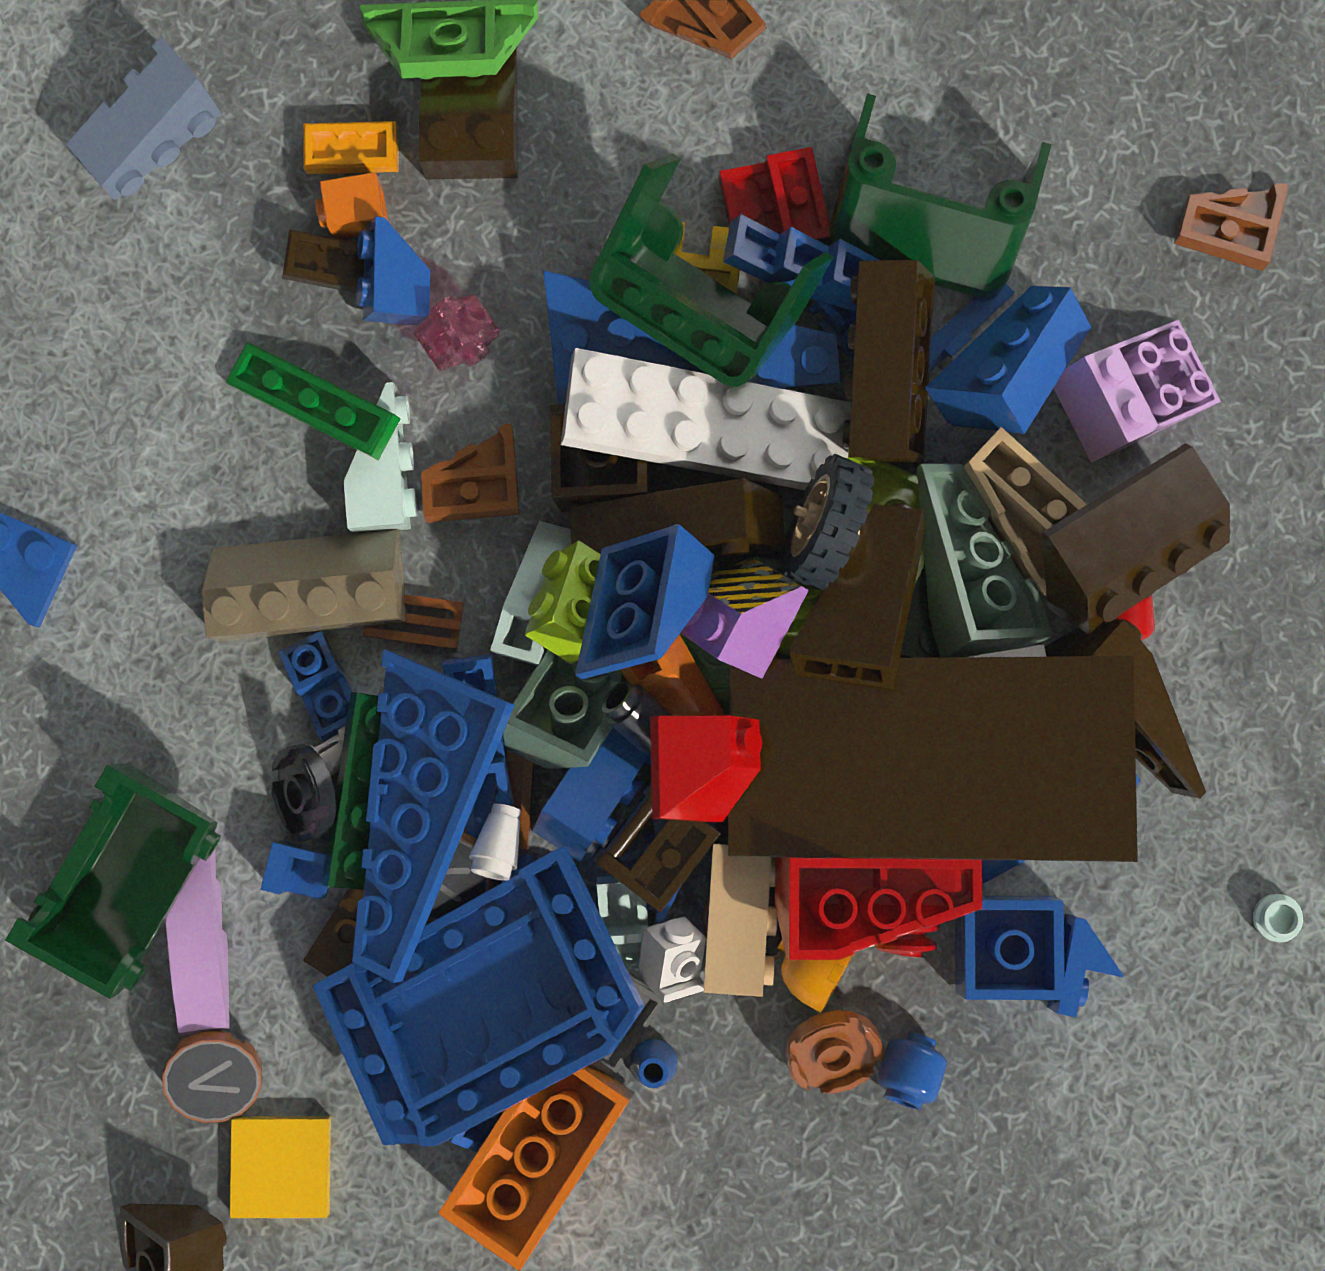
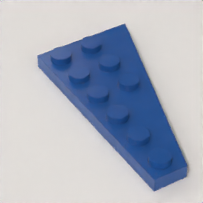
M543 271L558 404H566L571 356L575 348L705 373L599 303L591 292L589 280ZM793 325L758 373L748 382L785 390L839 384L841 379L836 334Z
M383 649L381 666L386 667L384 690L383 693L378 695L377 712H381L379 741L373 745L366 822H371L368 849H363L362 868H366L363 898L358 901L352 962L395 983L402 982L515 704L395 652Z

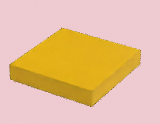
M237 1116L231 1119L230 1218H327L329 1216L331 1116Z

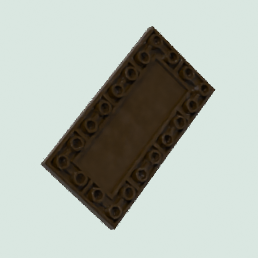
M1134 656L900 658L893 689L795 675L792 659H772L763 678L730 665L729 715L759 720L762 749L760 752L761 770L728 814V856L1138 862Z

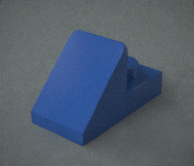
M1066 913L1064 920L1065 1000H1049L1047 1008L1057 1014L1076 1018L1078 1007H1083L1088 998L1089 980L1084 978L1086 970L1123 977V974L1087 920Z

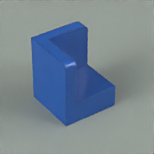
M283 840L272 842L260 890L275 894L292 892L317 899L326 898L329 887L322 885L327 851Z

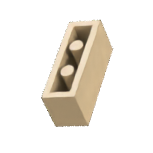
M713 844L704 993L763 997V986H773L774 956L765 955L766 936H776L777 928L776 908L768 906L769 887H775V858L769 856H728V845Z

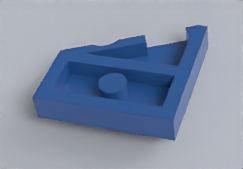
M0 512V590L29 625L40 628L77 545Z

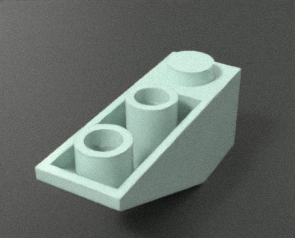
M393 382L385 384L377 406L401 418L379 461L357 450L344 479L347 528L353 533L411 529L410 517L418 516L415 488L408 489L406 474L407 470H414L413 448L411 442H404L402 425L410 424L409 401L407 396H400V391Z
M542 521L538 522L503 605L490 651L499 656L538 666L548 649L525 636L531 617L528 615V608L542 586L545 577L542 575V568L547 558L554 551H561L571 545V529Z

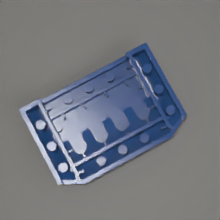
M559 847L518 870L519 874L426 925L402 982L393 983L356 963H352L312 985L383 1145L419 1144V1146H437L613 1053L645 1007L567 847Z

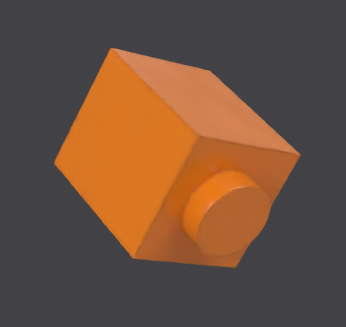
M376 172L320 181L322 198L315 200L320 226L328 227L334 238L357 237L361 230L365 231V227L375 216L384 217L388 221L383 186Z

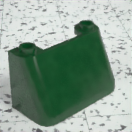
M128 763L106 765L94 786L103 791L104 797L93 799L89 808L93 809L91 816L48 890L37 895L33 902L37 906L30 914L28 921L21 917L17 918L5 939L6 942L109 999L118 995L123 988L132 991L137 985L147 966L141 960L200 859L206 861L215 850L221 838V835L215 832L218 824L215 820Z

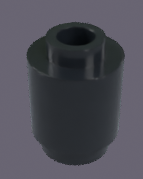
M623 681L615 685L607 693L601 706L602 711L606 714V721L640 752L651 751L650 717L673 716L641 685H633L629 681Z

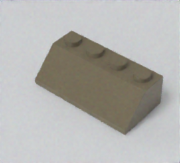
M391 529L212 548L202 588L206 638L222 642L406 622L405 613H407V607L404 604L405 585L400 530Z

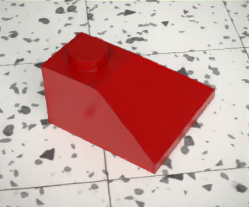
M730 715L650 717L652 819L723 822L761 770L760 752L762 749V737L759 720Z

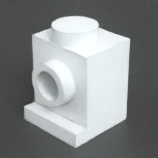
M686 917L671 919L667 922L644 928L637 975L663 1003L704 991V981L700 978L706 937Z

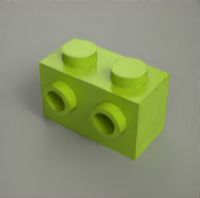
M579 540L561 551H554L545 561L542 568V575L545 577L540 591L529 605L528 615L531 617L525 632V636L570 664L579 659L601 556Z

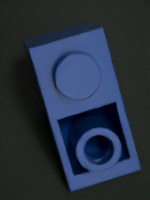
M375 216L365 227V231L361 230L359 232L357 241L358 259L364 260V278L360 277L358 279L356 288L357 306L363 307V321L420 325L430 317V269L386 218Z

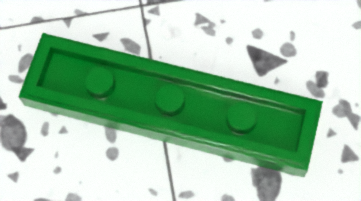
M249 342L245 344L225 381L231 387L378 461L401 420L394 413Z

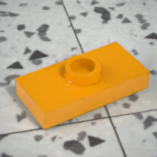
M396 121L303 123V169L306 174L399 172L398 125Z

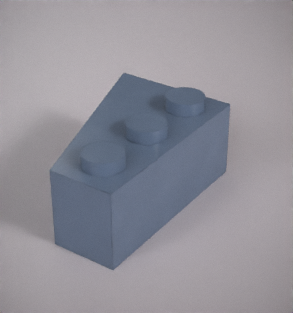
M162 36L153 44L152 48L156 51L157 55L140 74L132 69L125 76L123 81L127 84L128 88L112 106L107 102H103L66 144L100 186L114 200L121 195L130 196L137 192L144 183V176L157 166L165 167L175 161L180 154V147L192 137L200 138L208 134L214 128L216 118L222 114L199 79Z

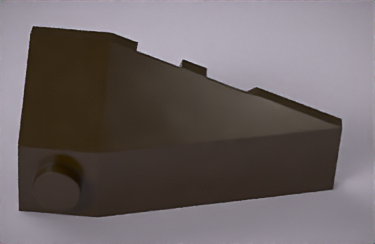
M1115 619L1090 635L1077 628L1044 647L1046 657L1134 656L1136 759L1172 793L1201 799L1206 793L1202 779L1153 654L1141 641L1142 634L1135 625L1125 619Z
M129 1203L120 1207L122 1256L125 1269L136 1267L137 1271H223V1247L227 1242L223 1222L199 1205Z

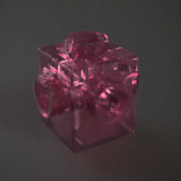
M473 294L456 300L453 296H449L439 301L432 307L429 315L413 334L437 369L442 371L463 363L470 367L482 361L490 353L488 346L501 331L489 316L486 308L480 303L476 295Z

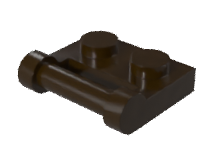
M649 780L642 790L645 794L607 845L604 848L599 846L591 856V859L661 913L720 833L706 822L668 820L632 869H629L620 859L652 818L651 780Z

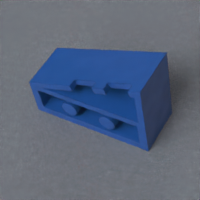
M1030 286L925 388L944 419L953 426L995 431L1002 427L1006 432L1025 434L1092 327L1071 287Z

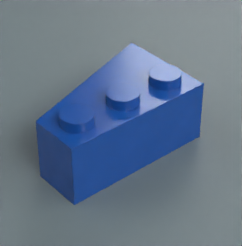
M612 727L588 767H573L568 770L543 807L533 832L557 848L567 847L571 857L580 862L594 841L602 846L618 822L611 817L618 803L622 802L628 806L643 784V781L636 778L645 763L651 766V751L640 752Z

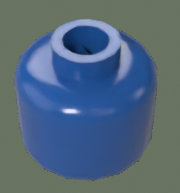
M909 1032L907 1039H892L889 1041L877 1076L878 1084L886 1090L884 1094L886 1099L916 1110H921L922 1104H930L937 1099L947 1067V1060L940 1052L935 1050V1040L918 1033Z

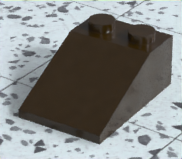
M517 47L496 75L422 79L419 109V162L426 180L518 178Z

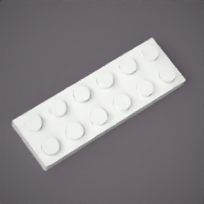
M575 348L571 356L561 445L806 490L810 480L815 478L816 470L821 464L825 463L828 456L838 454L848 459L849 449L843 447L842 432L845 420H850L851 402L750 382L732 387L720 383L705 373Z

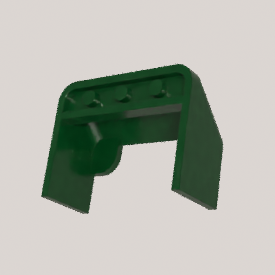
M867 93L831 217L830 237L827 240V245L830 246L839 239H842L879 260H918L935 276L934 285L980 298H990L999 294L1010 278L1033 216L1052 144L1042 142L1025 174L1023 182L1016 180L1001 181L991 189L984 208L892 183L896 170V159L893 152L882 143L865 139L876 99L875 95Z
M670 154L643 165L592 269L589 282L590 289L599 303L720 383L732 387L741 386L758 373L799 319L834 257L827 252L821 254L802 267L792 286L785 282H771L762 287L757 292L752 303H749L674 254L683 237V224L677 212L660 201L681 160L675 154Z

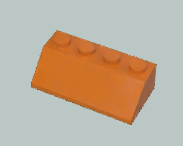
M587 1066L504 1110L438 1214L520 1271L635 1092L612 1076Z

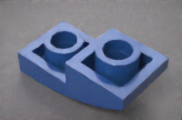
M319 631L278 652L295 692L303 699L318 737L325 742L336 736L340 728L346 726L350 694L353 691L325 634Z

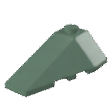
M921 464L917 468L919 503L920 509L923 510L925 529L923 550L928 610L940 658L970 657L1019 649L1051 638L1053 634L1038 588L1032 578L1025 580L1015 565L1011 556L1016 552L1008 539L1001 542L988 520L991 511L963 465Z
M548 650L513 702L515 706L503 733L505 749L546 769L588 767L612 729V726L606 721V714L602 711L601 706L607 693L615 685L622 682V671L616 670L580 679L575 675L578 661L570 664Z

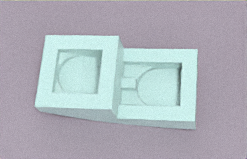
M613 876L597 877L599 914L627 971L640 978L637 974L644 928L648 927L646 901Z

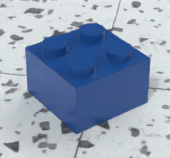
M982 896L981 910L956 918L955 992L965 1000H1065L1063 900L1052 896Z

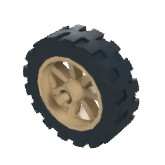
M838 454L828 456L825 463L818 467L815 478L811 479L806 487L804 499H800L793 512L796 517L790 524L788 530L790 536L785 541L783 552H785L782 558V567L784 568L782 573L784 576L817 590H824L828 587L829 582L833 583L840 567L844 568L850 558L849 552L851 547L855 548L860 537L859 529L861 525L865 524L868 515L866 508L871 503L873 491L870 489L874 484V476L871 475L872 469Z

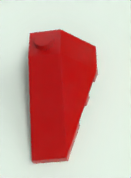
M775 857V908L787 960H840L871 946L885 944L896 940L897 937L919 929L930 928L981 910L982 860Z

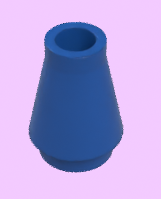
M645 1040L639 1043L631 1054L630 1069L632 1075L639 1083L649 1088H658L667 1084L677 1071L678 1060L676 1053L663 1040ZM650 1063H656L662 1067L659 1075L651 1076L649 1071L644 1068Z

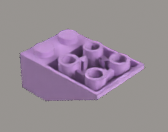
M1179 320L1083 357L1066 368L1054 386V390L1091 463L1118 452L1221 402L1211 379L1206 374Z

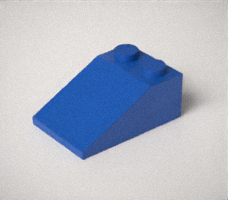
M679 524L602 548L575 675L580 679H585L661 659L708 597L715 555Z

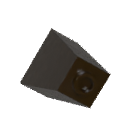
M901 503L889 506L874 504L871 508L865 524L861 525L859 529L860 537L855 548L851 547L849 552L850 558L844 568L840 567L838 577L833 583L829 582L828 587L823 590L792 643L790 656L795 675L889 689L894 688L925 537L923 510L914 509Z

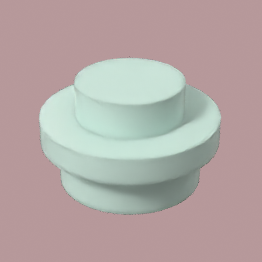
M1270 894L1263 897L1256 904L1253 912V922L1258 933L1265 939L1280 943L1287 942L1296 937L1303 925V913L1298 903L1291 897L1282 894Z

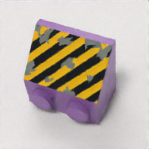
M750 557L711 575L708 597L681 631V634L716 659L763 678L809 590L759 560Z

